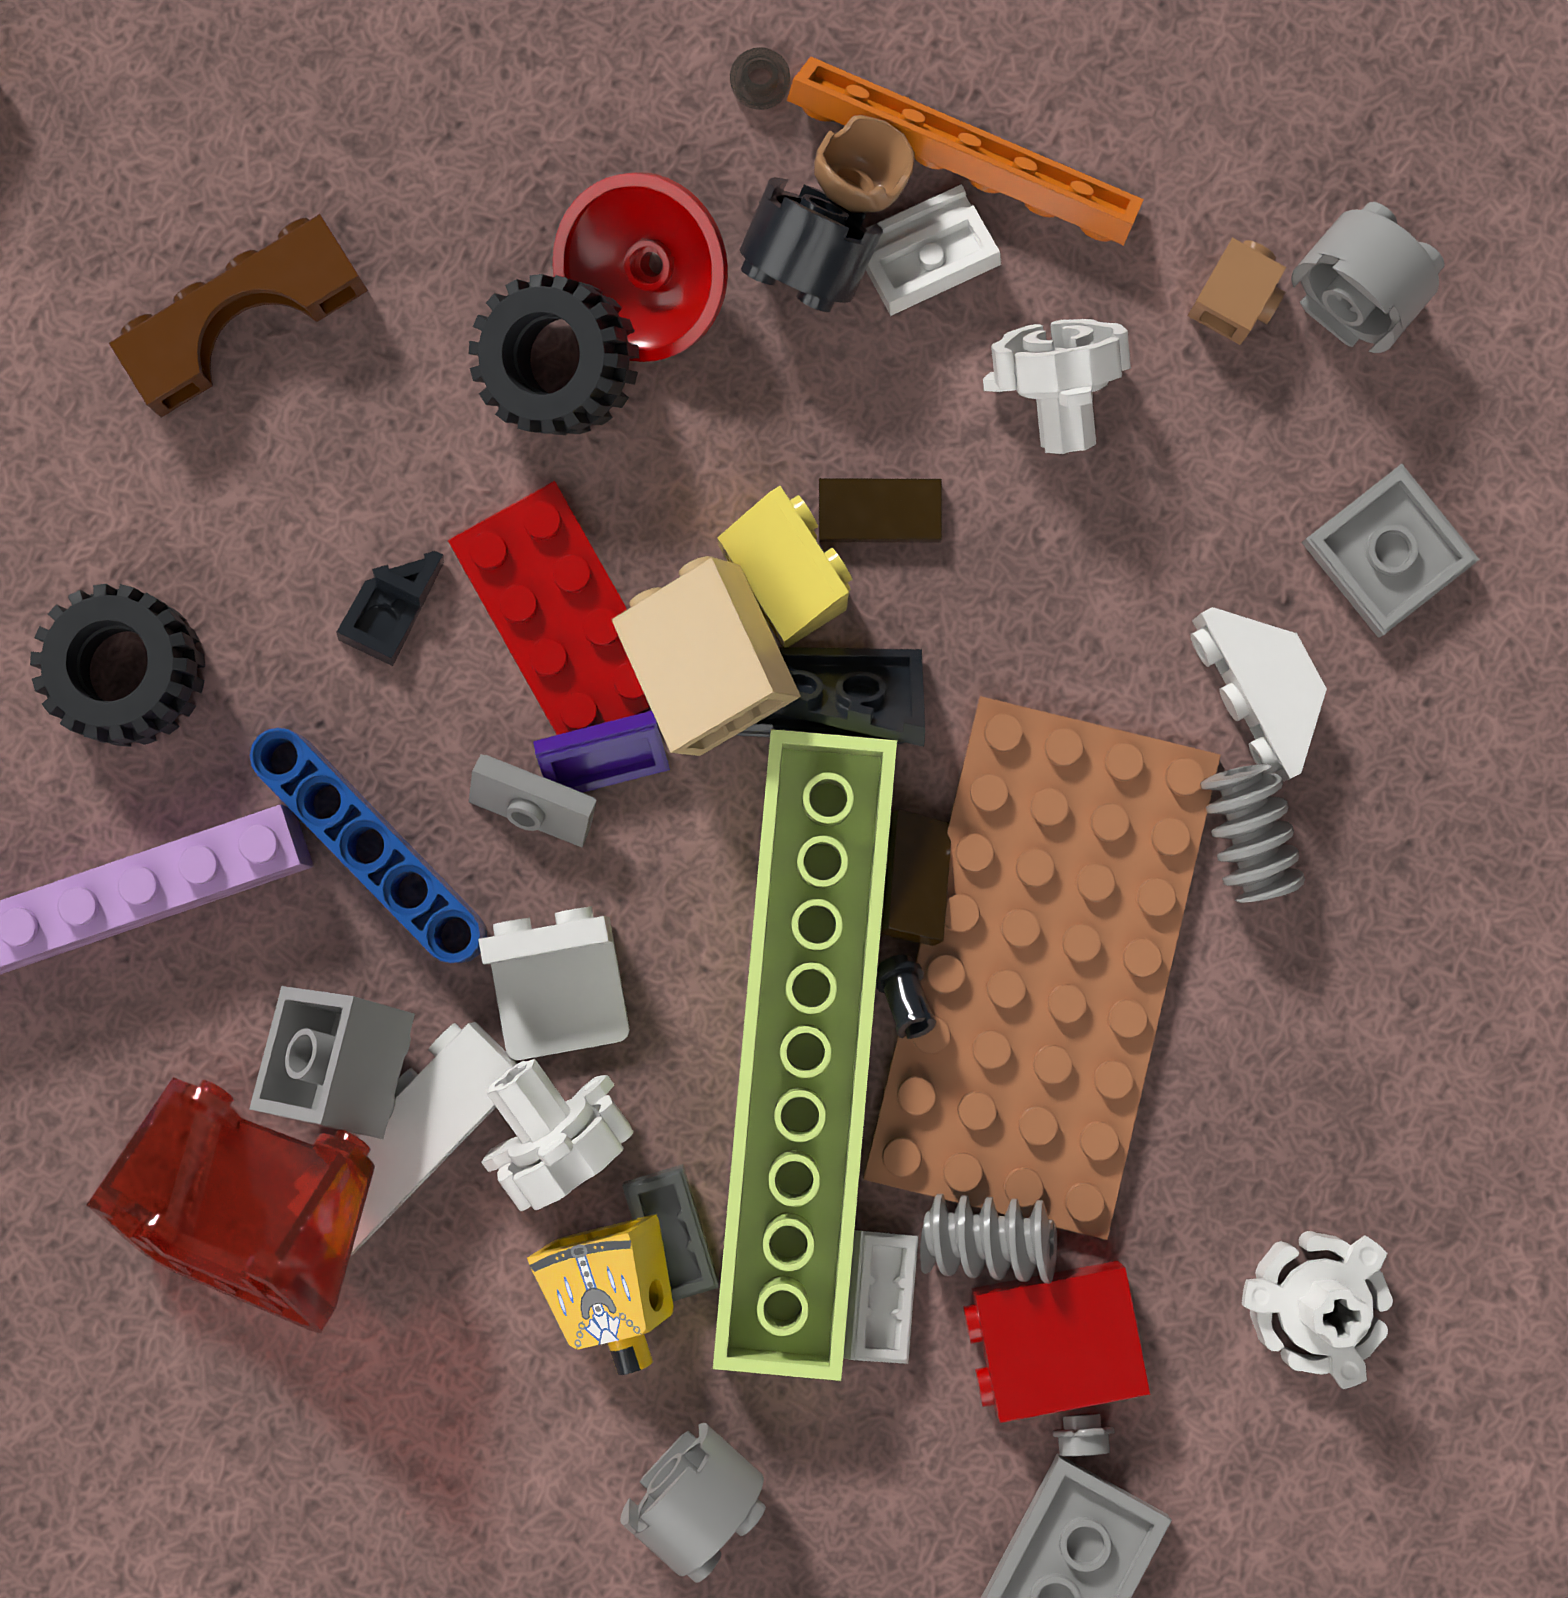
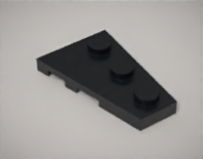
M778 647L801 697L774 713L924 747L925 707L922 649Z

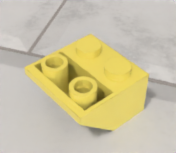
M778 486L765 495L717 538L719 548L728 562L741 566L765 620L781 645L785 648L846 611L849 591L851 590L848 582L852 580V577L844 562L833 548L823 552L816 542L817 535L814 530L818 528V524L803 499L797 495L789 500L782 487Z

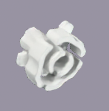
M1074 319L1052 322V340H1046V331L1043 330V325L1040 324L1028 325L1007 332L1000 341L993 343L991 346L994 372H990L983 378L984 391L1003 392L1017 390L1018 394L1023 397L1036 399L1041 447L1045 448V453L1065 454L1073 451H1084L1096 445L1092 392L1105 387L1109 381L1122 377V371L1131 368L1128 330L1118 323H1103L1093 319Z
M532 1059L526 1062L523 1060L511 1067L489 1086L487 1095L517 1137L503 1141L490 1149L481 1163L488 1172L499 1169L497 1172L498 1182L520 1211H524L531 1206L534 1210H539L560 1200L581 1183L602 1171L623 1151L624 1148L621 1143L630 1138L634 1131L610 1095H606L614 1086L608 1075L594 1077L572 1099L565 1101L538 1062Z
M1306 1231L1299 1237L1300 1247L1307 1251L1330 1250L1341 1259L1334 1261L1323 1258L1306 1261L1293 1269L1282 1284H1277L1279 1273L1283 1266L1296 1258L1299 1252L1295 1247L1286 1242H1276L1259 1262L1255 1272L1256 1279H1246L1243 1289L1242 1305L1250 1309V1317L1259 1341L1271 1351L1281 1350L1282 1360L1296 1371L1321 1375L1330 1373L1342 1389H1347L1367 1381L1366 1367L1363 1360L1370 1357L1388 1334L1386 1324L1373 1316V1308L1380 1312L1387 1311L1393 1303L1384 1275L1380 1271L1387 1252L1365 1235L1350 1245L1333 1235ZM1333 1312L1327 1320H1323V1314ZM1272 1313L1278 1314L1281 1327L1292 1342L1312 1353L1311 1355L1300 1354L1284 1347L1273 1330L1271 1322Z

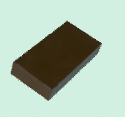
M819 478V542L941 543L942 479Z
M900 809L891 813L880 934L930 946L944 941L951 840L947 834L949 822Z

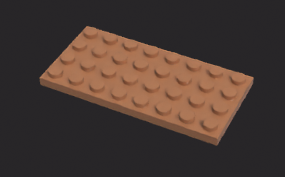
M982 696L979 697L947 832L951 840L944 941L934 946L920 943L915 961L921 965L924 972L923 979L920 982L931 1013L935 1017L936 1026L926 1035L914 1039H907L906 1036L899 1038L897 1035L864 1172V1180L935 1197L936 1194H944L945 1200L959 1203L962 1195H967L971 1206L982 1209L986 1197H993L997 1213L1004 1215L1011 1199H1018L1023 1218H1030L1036 1201L1042 1200L1048 1219L1054 1220L1057 1228L1108 1239L1207 816L1206 806L1209 805L1212 790L1201 789L1200 783L1217 773L1221 754Z

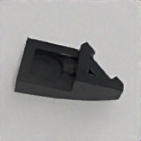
M437 551L425 553L424 559L390 569L388 565L372 569L374 578L366 580L336 631L338 640L393 666L442 568L444 555Z

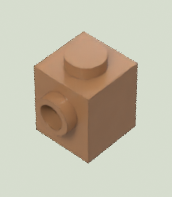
M1232 237L1187 316L1241 345L1255 322L1259 320L1267 325L1286 292L1276 287L1287 267L1276 262L1274 253L1265 246L1249 240L1242 243Z

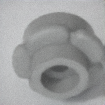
M1100 1414L1062 1416L1064 1429H1055L1053 1431V1437H1058L1060 1456L1110 1453L1109 1434L1115 1433V1429L1112 1426L1101 1427Z

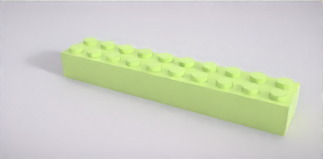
M771 729L713 1369L841 1381L897 740Z

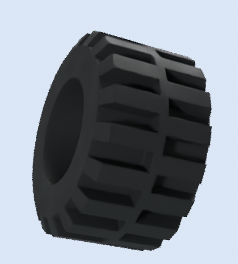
M545 274L530 275V282L516 279L506 284L507 296L494 293L486 302L492 310L489 317L478 315L473 327L482 332L479 342L469 340L468 354L478 356L479 365L470 368L473 381L485 383L486 388L479 395L486 405L499 407L495 414L505 423L518 424L517 429L528 432L566 435L568 433L582 434L591 431L590 425L592 424L604 425L613 417L609 410L612 407L623 408L629 399V396L622 392L625 383L633 385L636 383L638 372L629 370V360L639 358L638 344L628 342L627 335L635 332L630 319L618 315L622 307L613 298L603 296V291L592 285L558 275L552 277ZM563 319L570 325L577 337L580 349L579 364L573 378L566 386L554 393H548L540 387L532 373L531 349L537 335L543 328L554 321Z
M108 584L93 585V594L91 595L78 590L68 595L72 604L68 609L57 604L51 609L48 615L55 622L49 630L39 626L34 638L44 643L41 652H31L30 665L41 669V676L32 678L35 692L47 696L48 699L42 705L49 715L62 719L60 725L72 732L99 742L131 747V742L143 745L156 742L155 734L159 732L170 735L180 727L174 721L180 714L188 717L191 715L196 705L188 701L193 691L202 693L205 680L197 677V668L206 667L203 653L195 649L194 644L200 642L195 630L185 625L184 621L186 619L177 610L148 593H143L134 587L120 584L119 589H115ZM127 631L137 633L145 644L148 656L147 670L142 682L131 694L122 699L109 702L101 699L95 692L90 679V664L94 652L104 640L114 634Z

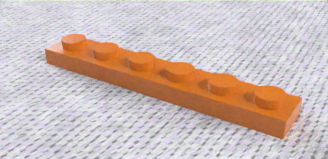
M811 56L794 77L786 100L802 107L808 116L819 121H835L845 126L853 116L858 115L886 121L905 135L915 152L914 159L921 165L931 169L949 170L969 179V182L981 191L994 194L1002 193L1019 200L1031 212L1049 218L1056 216L1077 225L1087 236L1098 241H1114L1124 246L1144 200Z

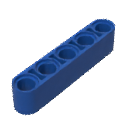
M273 728L258 735L250 751L251 766L258 777L432 956L443 962L463 963L479 956L481 953L479 939L487 938L486 926L481 917L309 740L288 729ZM292 742L298 754L296 765L286 774L278 775L272 767V754L281 744ZM334 786L340 793V808L330 818L321 819L314 809L315 796L324 787ZM375 829L383 837L384 850L379 859L373 863L365 864L357 855V840L366 831ZM418 873L427 883V897L421 905L410 909L400 900L399 887L405 877ZM460 917L467 922L471 929V940L466 949L459 953H452L446 949L442 942V929L449 920Z

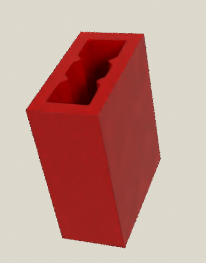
M1119 1261L1055 1272L1051 1283H1044L1040 1275L1031 1277L1026 1282L1017 1279L971 1288L974 1304L963 1306L970 1344L982 1342L986 1367L975 1369L982 1407L994 1405V1410L1000 1423L1151 1395L1126 1267Z

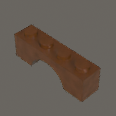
M321 214L310 220L308 218H300L289 223L279 232L278 240L258 252L256 250H248L237 255L228 262L224 273L206 284L204 282H196L186 286L174 296L173 304L155 315L144 314L132 319L121 329V336L109 342V345L144 402L162 418L213 386L211 356L215 342L223 328L240 313L262 305H282L294 308L315 322H318L368 291Z

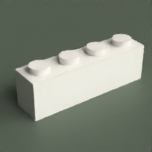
M476 1022L468 1023L463 1029L456 1023L452 1024L429 1047L428 1050L435 1058L419 1074L410 1068L398 1079L394 1095L395 1106L388 1120L384 1139L346 1132L340 1140L348 1148L331 1165L324 1158L321 1159L297 1183L296 1186L303 1194L290 1207L344 1260L353 1255L496 1108L487 1095L488 1088L508 1069L518 1063L510 1058L507 1052Z

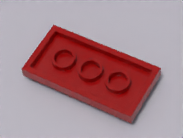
M555 481L448 540L556 735L641 714L651 709L612 622L613 618L628 609Z

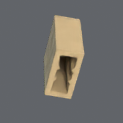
M711 556L697 558L684 565L679 570L680 577L665 587L651 588L639 593L630 600L629 605L631 608L612 619L671 753L701 756L801 697L741 566Z

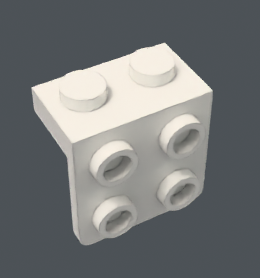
M592 907L577 908L555 913L557 925L532 929L530 918L517 919L493 924L495 936L479 939L483 964H491L505 1048L510 1058L514 1060L530 1059L617 1043L627 1038L630 1029L610 917L601 916L594 918Z

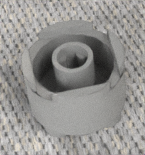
M1369 202L1362 210H1349L1338 217L1294 269L1291 281L1293 288L1301 281L1306 292V296L1300 301L1305 312L1344 344L1353 347L1360 339L1374 344L1368 352L1382 353L1391 348L1437 293L1439 288L1438 274L1445 264L1443 257L1434 247L1427 243L1418 242L1409 232L1399 226L1395 215L1386 206L1377 202Z
M707 1423L698 1424V1438L689 1431L682 1434L640 1480V1483L647 1489V1493L639 1505L629 1498L620 1518L621 1524L679 1576L688 1575L695 1583L702 1581L712 1572L721 1558L719 1550L735 1532L739 1536L747 1534L758 1523L766 1508L758 1499L764 1482L763 1474Z

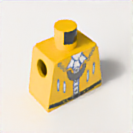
M657 1214L569 1235L552 1241L527 1257L530 1268L571 1347L578 1350L608 1343L618 1375L637 1372L653 1363L644 1334L652 1331L669 1318L674 1308Z

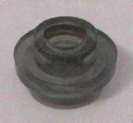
M758 47L743 52L737 57L731 67L730 85L732 92L740 103L751 109L764 110L776 106L785 98L789 91L790 70L787 62L779 53L768 48ZM761 68L767 70L771 74V78L767 83L755 84L749 79L750 73L755 69Z

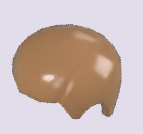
M864 115L853 116L843 129L837 133L829 131L816 152L814 175L827 198L849 212H879L889 207L901 195L913 172L915 152L905 135L886 121Z

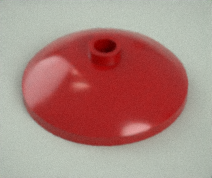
M646 172L623 173L607 177L588 187L572 202L558 227L553 247V276L558 275L592 285L602 290L603 296L613 298L622 307L618 315L630 319L635 332L627 335L628 342L638 344L639 358H633L629 361L650 362L677 355L697 343L715 322L723 305L727 290V253L714 218L704 204L681 184L669 178ZM653 252L660 256L663 263L659 274L654 273L649 267V259Z

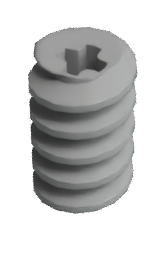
M1257 764L1230 769L1215 774L1200 783L1201 789L1221 791L1222 797L1206 806L1207 813L1222 814L1227 817V821L1213 829L1211 833L1212 837L1232 839L1233 845L1218 853L1217 859L1221 862L1237 863L1238 869L1223 877L1222 880L1223 885L1243 887L1244 893L1235 898V901L1239 903L1255 902L1283 896L1298 890L1304 885L1305 881L1303 872L1299 869L1289 868L1298 861L1300 855L1295 846L1283 844L1293 836L1294 829L1293 825L1289 822L1277 820L1287 813L1289 806L1284 798L1271 796L1282 788L1283 780L1278 774L1264 772L1272 766L1270 764Z
M936 1194L930 1211L926 1212L921 1233L920 1261L921 1271L924 1274L931 1272L935 1262H937L939 1270L944 1276H952L956 1273L960 1263H962L965 1274L968 1277L976 1278L980 1276L985 1264H987L990 1276L1001 1280L1005 1278L1012 1264L1015 1277L1019 1281L1026 1282L1030 1280L1037 1265L1041 1280L1044 1283L1052 1282L1057 1260V1229L1054 1220L1048 1219L1042 1200L1036 1201L1030 1218H1023L1018 1199H1011L1005 1216H998L993 1197H986L981 1212L978 1215L973 1214L967 1195L960 1197L955 1213H948L944 1194Z

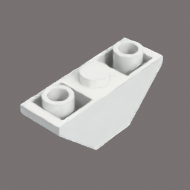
M1213 607L1200 613L1192 620L1197 629L1196 632L1190 635L1192 644L1199 658L1207 667L1215 663L1226 683V686L1220 688V695L1230 715L1235 721L1244 718L1255 738L1254 741L1249 743V749L1255 763L1272 765L1264 772L1278 774L1282 777L1283 781L1301 774L1327 688L1298 634Z

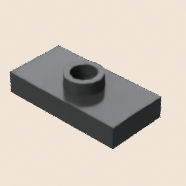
M681 1164L623 1182L622 1187L632 1220L657 1214L673 1301L719 1288V1279L684 1165Z

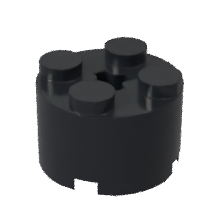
M770 178L740 247V253L745 258L741 271L748 277L767 285H774L776 280L799 290L796 295L799 301L822 312H830L834 302H851L883 233L882 227L876 223L869 230L861 226L866 216L865 213L849 212L832 202L819 189L804 184L800 194L797 195L784 191L788 179Z

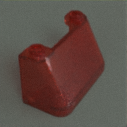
M173 1077L86 1206L138 1251L162 1267L307 1330L322 1333L337 1308L375 1170L374 1163L368 1157L371 1148L363 1140L344 1130H337L334 1136L325 1133L319 1134L312 1145L242 1119L230 1107L234 1101L233 1097L212 1082L202 1080L196 1086Z

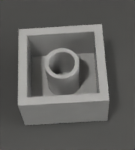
M281 986L249 1109L304 1123L384 1139L387 1123L395 1106L394 1095L401 1067L410 1047V1032L415 1014L355 996Z

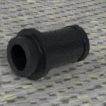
M905 954L891 956L883 960L877 967L876 988L886 996L896 1025L897 1035L899 1038L906 1036L907 1039L926 1035L936 1026V1020L931 1013L920 982L924 975L921 965L913 962L912 957Z

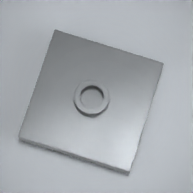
M1400 464L1301 542L1378 638L1385 635L1480 560L1403 464Z

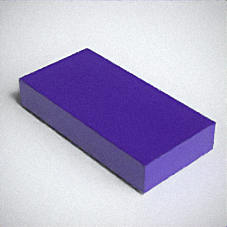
M652 711L533 741L535 755L543 778L581 793L670 770L659 726Z

